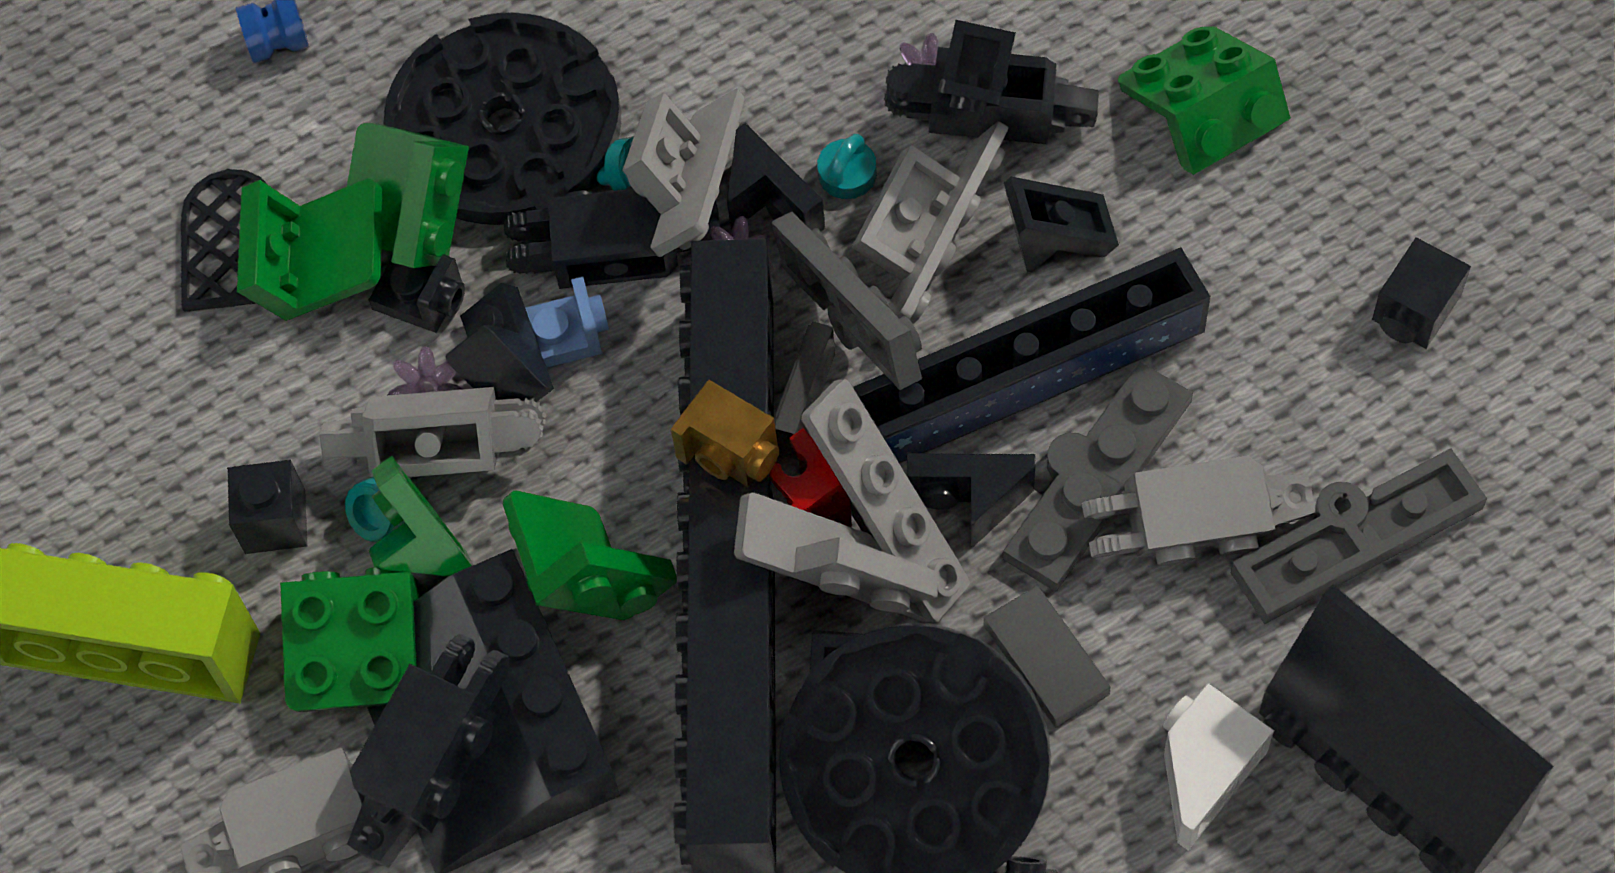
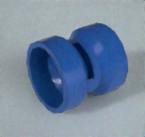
M273 0L272 3L267 4L263 8L253 2L236 7L240 27L253 63L270 59L274 49L286 48L295 52L309 47L295 0Z

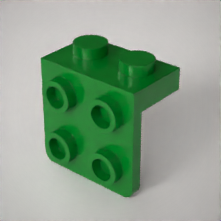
M1213 26L1198 27L1188 31L1183 35L1181 41L1158 54H1151L1140 58L1134 63L1133 68L1118 77V83L1123 93L1166 118L1179 163L1184 170L1192 175L1291 119L1275 58Z
M362 123L356 130L347 186L366 178H371L381 185V249L393 252V263L412 268L436 266L443 254L449 256L469 146L377 123Z
M366 178L301 206L261 180L241 188L237 271L238 293L281 319L288 321L370 289L378 283L381 276L382 187L371 178Z
M517 490L512 491L503 499L502 503L509 522V531L515 540L527 575V584L537 606L626 620L651 609L657 603L658 597L677 583V575L671 559L612 548L601 517L591 506Z
M375 567L366 569L364 576L340 577L338 572L320 571L303 574L301 576L302 581L281 582L284 688L287 706L296 712H311L387 705L409 664L416 666L413 601L423 595L422 584L411 572L382 570Z

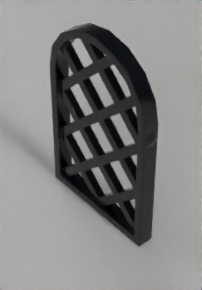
M222 170L209 174L196 183L185 197L180 222L181 307L184 312L256 304L238 293L237 286L229 293L217 284L230 269L236 273L238 271L239 248L229 257L216 247L230 233L239 239L240 229L237 226L240 221V211L230 221L223 218L216 211L229 198L241 205V195L236 191L246 181L253 183L261 180L266 183L261 176L247 170ZM227 179H235L229 186L222 182ZM213 185L222 193L207 206L197 197L203 190ZM193 205L202 213L189 225V217ZM211 218L223 228L208 242L197 234L196 231ZM189 238L202 247L190 260ZM209 254H212L223 264L210 277H207L195 267ZM190 274L203 283L191 296ZM210 289L220 296L201 299Z

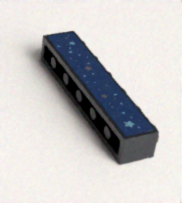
M1180 247L919 358L918 364L922 379L901 390L885 374L853 386V389L900 464L907 461V453H926L1204 333L1211 296Z

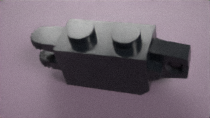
M937 48L935 65L918 63L907 65L906 62L901 65L898 63V66H892V70H888V76H886L887 87L884 101L885 107H888V112L891 111L893 116L899 115L901 117L905 115L906 118L930 120L928 133L978 138L997 121H1000L1008 127L1003 140L1047 144L1049 133H1063L1065 127H1094L1098 116L1099 90L1068 85V79L1056 76L1057 64L1046 57L1011 54L1000 105L987 103L984 114L948 107L951 94L938 92L949 48Z
M632 186L625 190L599 193L589 191L571 192L563 197L548 198V209L531 210L517 214L512 213L511 216H507V219H504V234L507 235V238H511V240L526 242V240L551 239V241L529 243L528 245L521 244L520 246L509 248V251L506 252V266L509 268V271L512 270L513 273L517 272L519 274L555 271L559 289L573 288L571 279L579 277L584 278L585 286L668 277L678 266L677 253L689 251L691 247L685 250L678 247L661 257L657 256L650 247L661 214L646 197L636 193ZM716 200L708 222L709 229L700 241L721 240Z
M459 633L457 636L454 635L453 639H450L448 645H446L445 651L441 653L431 673L409 664L350 769L353 787L365 796V799L349 837L348 846L364 857L380 865L390 867L419 827L432 833L439 819L449 815L459 798L460 781L472 759H476L483 754L492 738V723L497 714L490 709V706L499 692L505 676L508 674V668L510 667L509 656L495 650L489 651L488 655L484 656L483 661L480 662L479 668L476 669L465 690L458 687L467 671V666L471 664V659L474 657L473 653L476 650L474 649L476 645L474 640Z

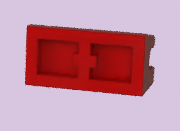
M802 428L789 438L790 445L799 459L800 475L789 476L785 474L781 465L776 462L769 472L772 483L787 499V505L852 527L851 503L848 494L813 438Z

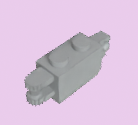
M494 387L376 396L369 398L366 407L351 409V419L324 422L321 426V431H319L322 458L356 457L358 466H369L371 477H373L371 471L391 456H393L408 477L495 470L499 452L519 451L520 448L527 450L528 447L533 448L534 444H539V440L543 436V427L546 423V413H544V407L540 406V402H535L534 399L527 400L525 398L524 401H521L519 398L495 400Z
M1250 456L1136 472L1124 482L1125 494L1096 498L1082 503L1084 518L1104 519L1117 514L1129 513L1133 532L1132 534L1119 536L1117 534L1101 536L1097 540L1089 542L1091 557L1096 558L1136 552L1137 558L1156 555L1157 565H1170L1190 561L1196 558L1194 549L1217 545L1219 546L1221 556L1254 551L1259 549L1257 539L1267 536L1275 530V527L1309 517L1316 512L1309 475H1265L1264 467Z
M343 748L334 749L228 791L219 807L223 821L180 845L187 872L301 873V866L324 857L328 861H340L358 854L347 843L365 798L353 787L350 774L352 764Z

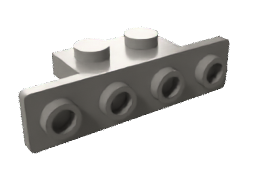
M734 89L696 111L692 116L691 122L688 121L664 92L646 102L622 171L627 175L628 181L635 192L642 197H646L661 214L650 247L658 257L678 247L682 250L690 248L691 241H700L709 229L708 222L714 202L720 192V181L725 165L730 158L729 151L736 129L739 127V117L745 101V97L738 89Z
M997 121L978 138H975L957 174H954L913 145L905 149L897 160L851 248L901 280L888 305L889 309L898 318L905 316L914 324L926 310L931 300V294L925 291L933 275L938 276L951 261L956 251V245L951 243V240L957 228L964 227L979 207L981 197L975 193L982 179H989L1004 158L1005 150L999 146L1008 131V127L1000 121Z
M847 379L835 380L802 414V422L848 494L851 503V515L861 531L873 535L883 552L940 572L937 598L914 602L926 621H938L968 588L970 580Z
M749 493L741 497L734 548L736 558L817 585L824 592L846 595L870 603V606L877 610L896 612L923 622L934 623L940 621H926L914 603L937 598L940 572L883 552L871 534L757 493Z

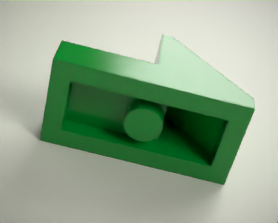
M393 456L371 471L379 489L378 492L372 495L376 505L394 527L404 520L402 525L369 549V554L375 568L451 576L456 572L473 566L465 548Z

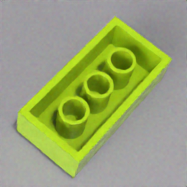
M10 543L6 549L0 548V665L241 704L261 633L234 585L229 580L207 572H197L193 575V578L170 575L166 570L156 565L142 562L133 563L130 568L107 565L100 558L85 553H71L68 558L48 556L35 547L21 543Z

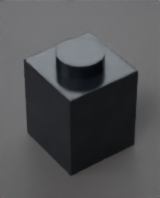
M1415 237L1380 290L1372 321L1380 324L1384 333L1395 341L1401 343L1414 342L1427 349L1461 297L1471 266Z
M291 460L227 467L229 526L245 554L308 547L306 493Z

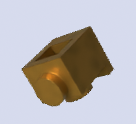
M711 380L707 381L671 428L677 459L688 464L695 455L697 462L713 476L723 480L730 476L747 487L753 480L762 481L772 470L779 455L774 418Z

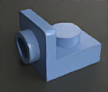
M583 277L571 279L575 293L574 296L525 308L546 368L602 354L598 333L609 330L601 295L588 297Z

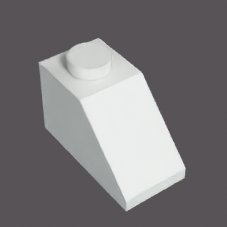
M1209 683L1195 700H1192L1187 695L1184 696L1172 709L1163 725V728L1168 731L1164 758L1177 842L1188 851L1266 755L1274 731Z

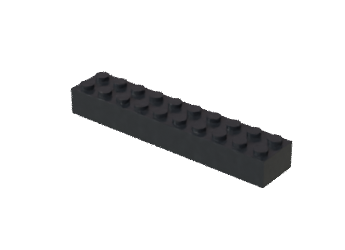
M767 239L691 241V265L680 266L681 303H685V320L679 322L680 357L684 358L685 377H679L678 382L680 415L683 414L707 381L711 380L774 418V297ZM694 455L688 464L678 459L679 472H683L684 492H678L677 521L678 530L683 531V552H677L676 575L678 591H682L683 612L676 613L677 652H681L682 674H677L675 677L676 714L681 715L682 738H675L674 766L676 779H680L681 800L686 802L674 803L675 844H679L681 865H691L693 873H777L775 571L740 560L734 554L741 497L745 494L757 493L775 500V486L769 474L760 482L753 480L748 487L730 476L725 480L719 479L707 472L697 462Z

